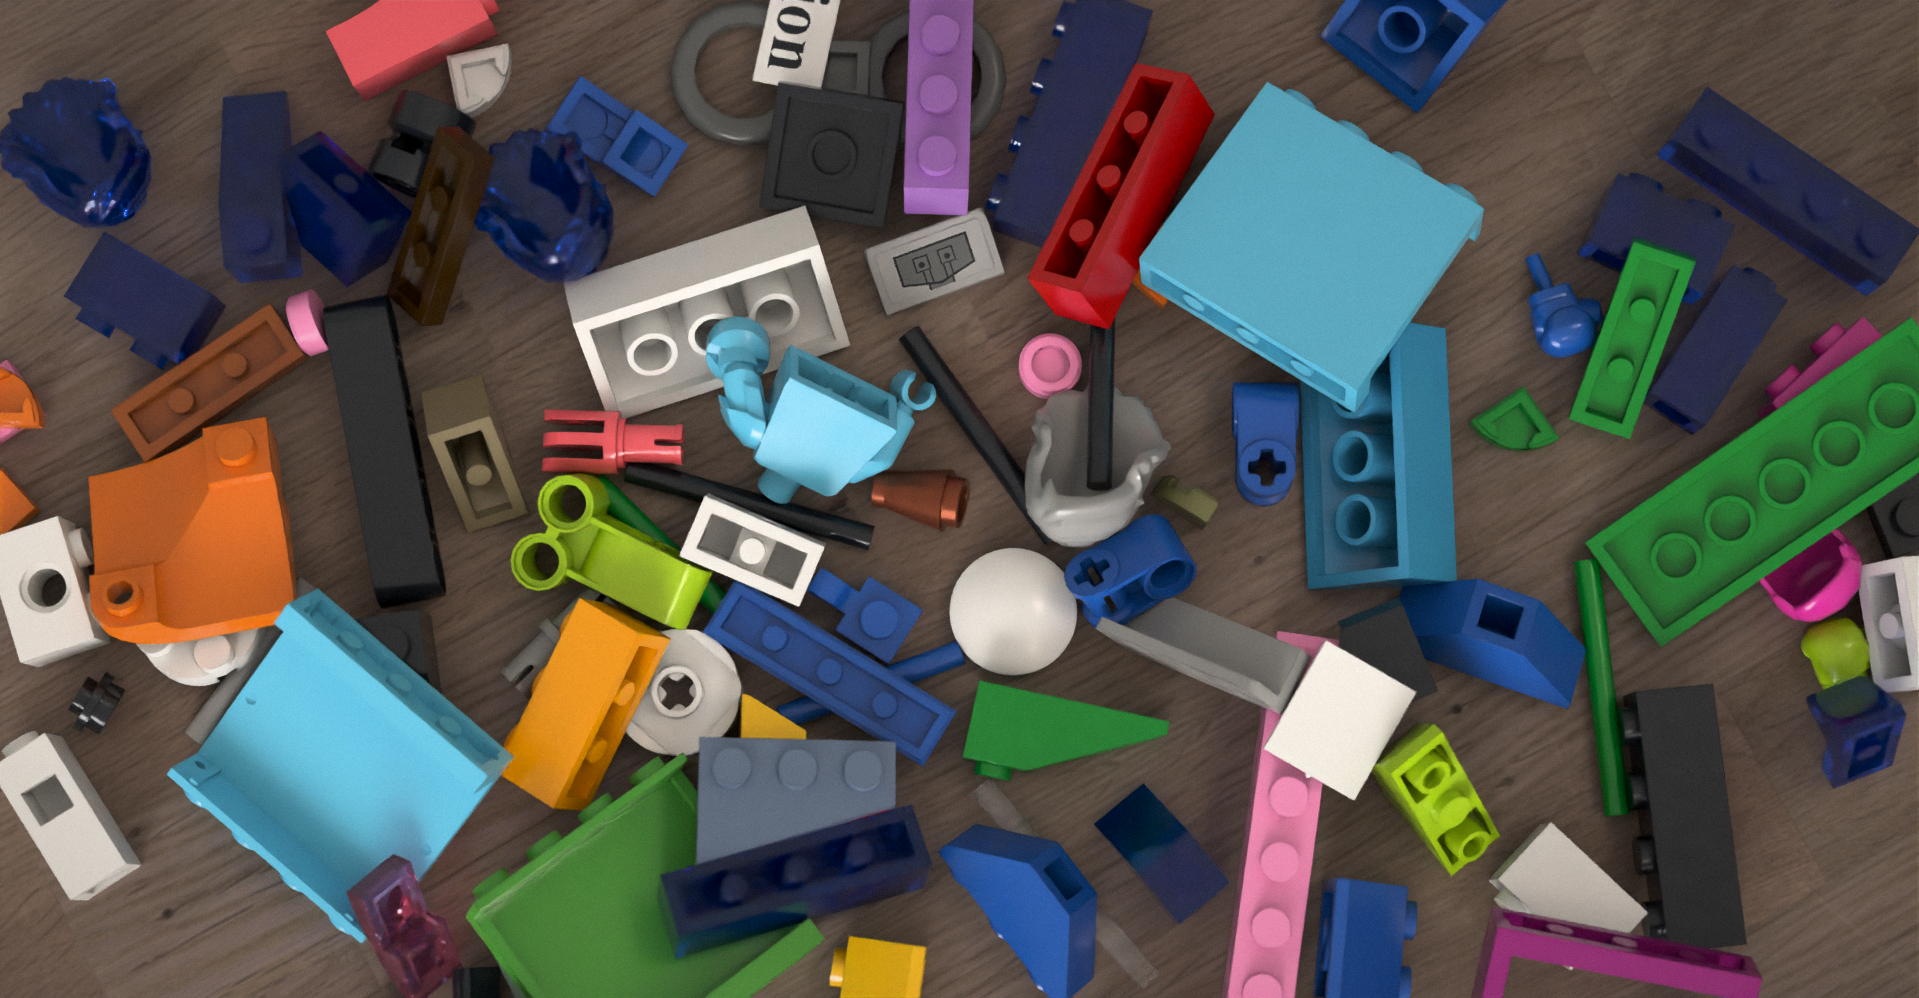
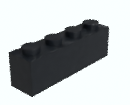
M1713 684L1636 691L1624 695V707L1617 708L1616 714L1621 746H1629L1632 772H1626L1624 776L1628 808L1630 811L1638 810L1641 836L1633 837V860L1637 874L1646 875L1649 901L1641 903V907L1648 912L1641 920L1644 936L1703 948L1746 945L1745 924Z

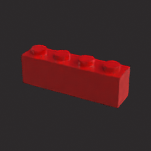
M1135 63L1027 277L1057 316L1105 329L1110 328L1140 268L1139 257L1155 237L1215 116L1189 74Z

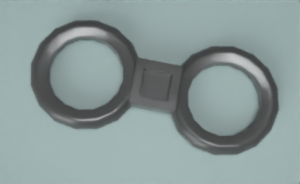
M750 0L719 4L694 19L677 42L670 69L674 99L689 123L713 140L738 146L766 143L770 140L774 109L763 116L748 119H738L722 115L706 103L698 90L696 79L700 55L709 43L728 30L745 27L764 30L768 4ZM909 9L883 23L870 41L832 40L821 87L888 99L883 84L885 66L898 45L908 40ZM974 19L972 54L979 63L981 84L978 96L971 104L970 140L984 132L1000 110L1007 83L1001 50L987 28ZM904 115L899 137V144L901 146H905L906 117Z

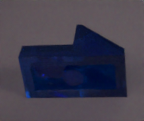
M1866 676L1854 677L1811 694L1806 698V703L1827 740L1822 769L1833 789L1893 765L1906 718V712L1898 700Z

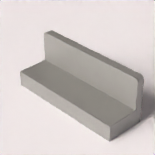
M1174 597L1165 599L1139 614L1125 626L1101 617L1096 627L1098 631L1127 651L1281 715L1291 700L1311 659V656L1301 648Z

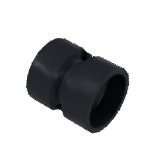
M402 90L387 121L393 134L390 138L379 140L366 173L380 183L416 199L437 128L458 126L472 137L477 124L471 117L446 103L414 91Z

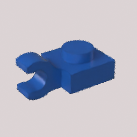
M821 567L807 588V592L844 614L835 629L836 633L887 665L890 664L923 612L921 608L870 576L858 592Z

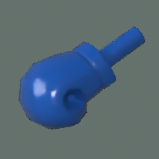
M1537 253L1527 257L1525 261L1538 289V292L1528 298L1527 303L1531 310L1530 318L1535 338L1542 352L1555 358H1566L1591 348L1596 340L1597 326L1602 323L1604 318L1599 301L1594 298H1576L1569 283L1554 286L1541 255Z

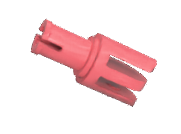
M544 409V422L604 426L603 433H544V448L565 451L603 452V459L543 458L542 472L618 475L620 468H626L627 462L683 465L684 449L681 446H663L658 444H685L684 424H677L676 426L628 424L627 418H622L621 411Z

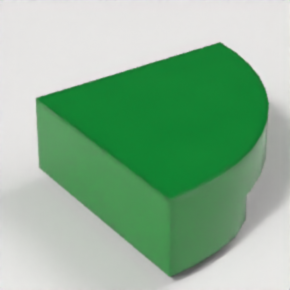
M1524 386L1468 423L1473 431L1482 439L1496 447L1509 451H1534L1549 446L1560 438Z

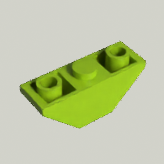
M1414 724L1382 751L1371 770L1387 799L1451 876L1468 862L1478 859L1486 851L1487 847L1500 837L1499 832L1443 732L1435 724Z

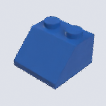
M1345 0L1320 37L1418 113L1477 42L1508 0Z
M1344 878L1323 879L1313 998H1410L1411 967L1401 965L1403 941L1413 940L1415 936L1416 901L1407 900V886Z

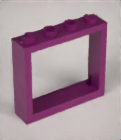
M1491 906L1471 998L1503 997L1512 956L1726 998H1758L1763 978L1750 956Z

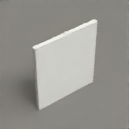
M1324 640L1263 749L1305 772L1307 778L1312 776L1350 799L1355 800L1416 692Z

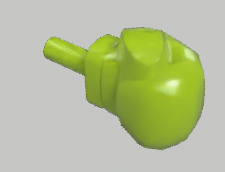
M1835 617L1821 621L1810 627L1801 639L1802 652L1811 660L1813 670L1819 684L1822 686L1824 694L1826 696L1841 694L1852 729L1863 728L1868 723L1856 689L1870 682L1866 672L1871 665L1865 628H1859L1854 621L1845 617Z

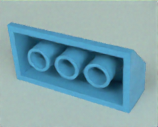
M1410 322L1370 378L1369 394L1356 413L1300 380L1308 590L1403 588L1405 586L1457 581L1446 329Z

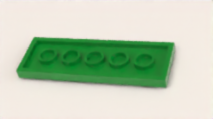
M1910 316L1585 541V544L1660 647L1919 473V326Z

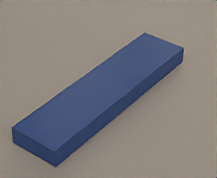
M737 580L733 582L703 631L704 634L876 739L880 741H896V751L922 767L926 764L957 712L767 595Z

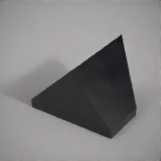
M1398 597L1338 621L1341 632L1338 647L1415 691L1416 694L1411 702L1438 692L1407 614Z

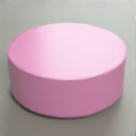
M312 289L290 296L286 302V313L291 331L301 350L309 356L329 350L323 320L324 305L317 293Z
M1054 333L1038 335L1024 346L1020 354L1019 376L1025 388L1040 398L1049 399L1054 393L1073 390L1079 381L1082 370L1080 352L1071 340L1062 335Z

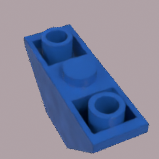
M1480 579L1405 586L1402 588L1399 600L1404 607L1425 660L1568 709L1572 701L1586 648L1540 600Z
M975 824L938 851L949 865L954 879L968 890L989 918L995 933L1009 944L1028 969L1033 983L1041 991L1045 992L1049 998H1071L1094 978L1097 892L1057 841Z

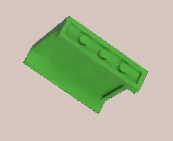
M683 752L667 764L659 756L648 762L628 779L634 788L614 801L609 793L595 800L578 814L577 818L582 825L564 838H562L557 830L542 838L525 853L530 862L510 876L505 868H502L485 879L472 891L477 901L472 904L465 916L526 998H751L810 953L825 938L810 918L800 925L797 923L752 863L715 874L714 878L695 883L698 791L681 770L688 761Z

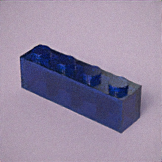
M1064 0L1052 31V36L1061 39L1053 61L1042 57L1031 85L1030 93L1039 96L1032 117L1028 118L1020 115L1010 139L1008 151L1016 153V159L1009 176L1001 173L997 174L986 203L987 209L995 211L993 216L994 231L1040 248L1043 247L1135 63H1137L1150 28L1153 10L1125 0H1076L1075 3Z
M1706 87L1690 105L1657 153L1658 157L1865 296L1887 282L1919 234L1918 227L1709 87Z
M911 804L661 874L657 901L675 959L800 924L808 918L814 920L922 889L931 870L932 862Z

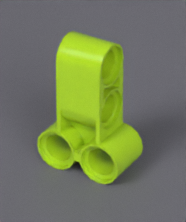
M577 473L556 476L548 481L541 489L537 502L539 514L544 523L548 525V528L544 532L527 535L519 540L514 547L510 561L512 572L517 581L528 589L541 591L566 585L575 579L660 623L676 629L686 630L713 570L679 556L681 551L607 515L609 494L603 482L594 475ZM571 485L580 489L586 499L585 512L578 520L568 516L562 505L563 493ZM542 543L549 544L558 554V569L552 577L544 575L536 565V552Z

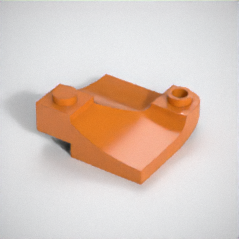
M266 417L202 428V437L174 452L146 463L88 477L94 553V575L89 576L91 609L100 626L107 634L119 640L135 644H165L208 638L276 625L274 622L285 606L298 599L289 508L283 497L278 442ZM133 593L127 602L114 604L120 595Z

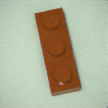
M269 303L110 411L146 463L170 453L200 433L202 428L209 427L300 366L309 357L301 350L294 335L276 308Z

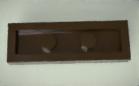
M458 126L437 128L387 290L388 296L421 326L443 324L495 160L491 153Z

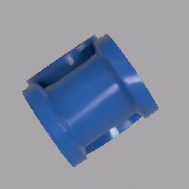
M1233 382L1232 436L1235 439V480L1237 490L1241 496L1253 505L1262 507L1275 505L1283 500L1291 489L1296 471V439L1298 437L1299 423L1297 382ZM1259 461H1270L1271 471L1282 473L1275 475L1271 486L1261 485L1259 475L1249 474L1256 471Z
M1152 514L1134 520L1117 534L1093 548L1080 552L1071 559L1066 567L1064 579L1069 592L1075 598L1083 601L1082 610L1084 617L1093 628L1097 627L1101 617L1124 626L1134 617L1163 600L1182 593L1194 581L1197 568L1196 563L1170 521L1165 516ZM1090 567L1095 570L1100 579L1096 584L1088 573V568ZM1110 596L1116 606L1115 611L1109 609L1104 597Z

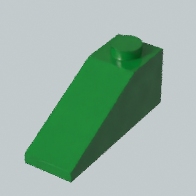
M979 680L963 760L975 762L973 770L975 775L1011 782L1013 771L1028 773L1164 738L1168 733L1170 721Z

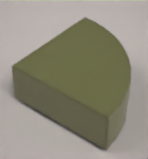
M1172 475L1163 476L1150 494L1201 530L1204 529L1219 506L1218 500L1196 486L1190 490L1181 484L1177 477Z

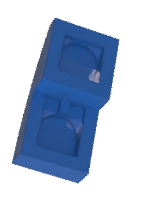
M582 76L578 77L544 129L583 156L651 197L656 196L689 145L637 109L632 111Z

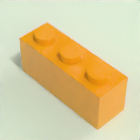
M579 598L575 608L567 614L561 624L559 631L560 639L547 666L538 673L533 682L531 699L519 723L506 737L504 749L513 755L514 758L501 776L554 809L583 811L591 804L671 638L613 604Z

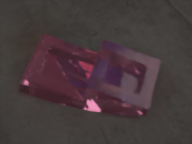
M392 854L346 892L368 942L404 998H427L452 977V968H462L445 918L428 911L411 861Z

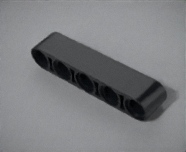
M388 294L326 306L323 308L326 338L370 573L381 609L444 597L446 596L445 574L398 326L391 300Z

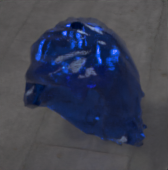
M63 77L60 80L51 79L45 82L39 92H26L22 97L23 106L8 112L11 122L0 132L2 169L12 174V177L21 179L43 205L84 228L94 227L103 229L124 223L134 217L146 203L147 189L151 181L152 158L143 139V131L134 129L132 123L128 120L119 104L118 89L112 83V80L105 78L96 82L85 79L74 80L68 77Z
M530 128L527 131H514L505 143H493L489 147V153L495 157L474 225L477 226V230L487 232L491 240L507 258L511 259L520 268L545 282L565 283L578 281L593 274L608 257L609 244L614 234V210L606 193L607 185L597 182L584 159L583 142L576 132L569 131L566 134L547 130L542 132Z

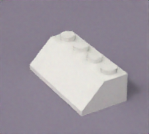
M806 206L563 283L573 326L605 411H621L622 418H629L722 388L723 381L717 378L708 367L706 344L708 334L713 326L725 318L735 316L747 317L760 323L767 331L770 340V357L768 367L763 374L779 369L790 344L815 357L850 346L820 245Z

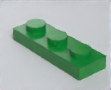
M1633 236L1571 405L1569 420L1630 439L1696 263L1695 256Z

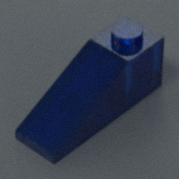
M286 91L223 97L219 186L223 266L240 283L303 276L289 102Z

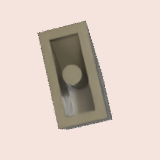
M482 373L422 392L421 397L427 435L467 532L471 533L529 514L503 426Z

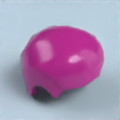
M1836 528L1759 580V582L1768 592L1774 604L1785 615L1796 621H1819L1845 608L1858 591L1861 584L1862 560L1851 541Z

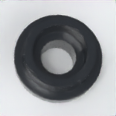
M105 672L100 682L87 677L68 709L79 716L73 728L82 732L86 727L97 734L101 733L125 692V689L112 682L115 676Z

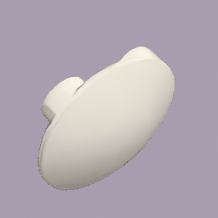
M1021 548L996 550L985 554L969 565L961 574L953 589L949 612L953 634L967 657L986 670L997 674L1013 676L1036 672L1059 658L1073 636L1077 621L1076 598L1066 587L1064 572L1047 557Z

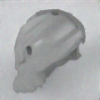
M1089 385L1086 386L1083 392L1071 389L1052 394L1047 400L1046 405L1039 408L1034 414V425L1031 427L1035 434V440L1032 443L1025 470L1027 513L1048 538L1062 546L1088 547L1097 541L1109 538L1118 530L1126 527L1138 508L1144 504L1142 494L1149 484L1152 472L1165 460L1167 453L1171 450L1170 442L1163 439V433L1158 423L1154 420L1155 417L1151 408L1145 406L1144 401L1138 396H1123L1117 387H1114L1112 488L1109 490L1095 491L1086 487Z

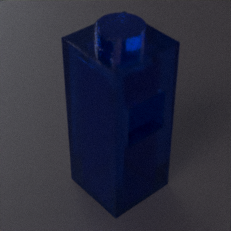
M1735 265L1721 275L1653 377L1643 404L1690 435L1705 427L1788 301L1775 292L1777 288L1775 282L1756 269L1744 267L1741 270Z

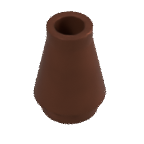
M953 469L884 470L875 476L871 497L872 506L890 510L940 532H943L946 526L960 528L968 504L969 480L968 478L955 476Z

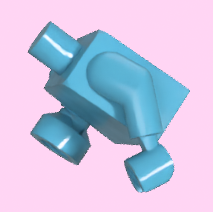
M735 316L721 320L713 326L708 334L706 361L712 373L723 381L725 397L718 395L722 417L743 446L753 449L754 460L759 465L766 467V470L758 480V488L767 498L779 504L789 503L801 485L824 496H833L847 483L855 484L890 468L915 424L914 419L911 417L914 410L929 408L936 398L934 385L924 382L919 388L918 394L913 399H909L908 388L915 379L916 372L902 370L898 372L891 381L890 393L790 344L765 400L760 376L768 367L770 340L767 331L761 324L747 317Z

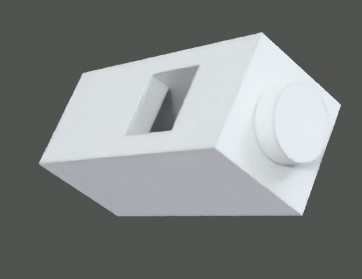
M32 731L20 736L3 748L2 753L6 758L0 761V787L70 900H89L142 865L62 736L43 733L39 736L37 731Z

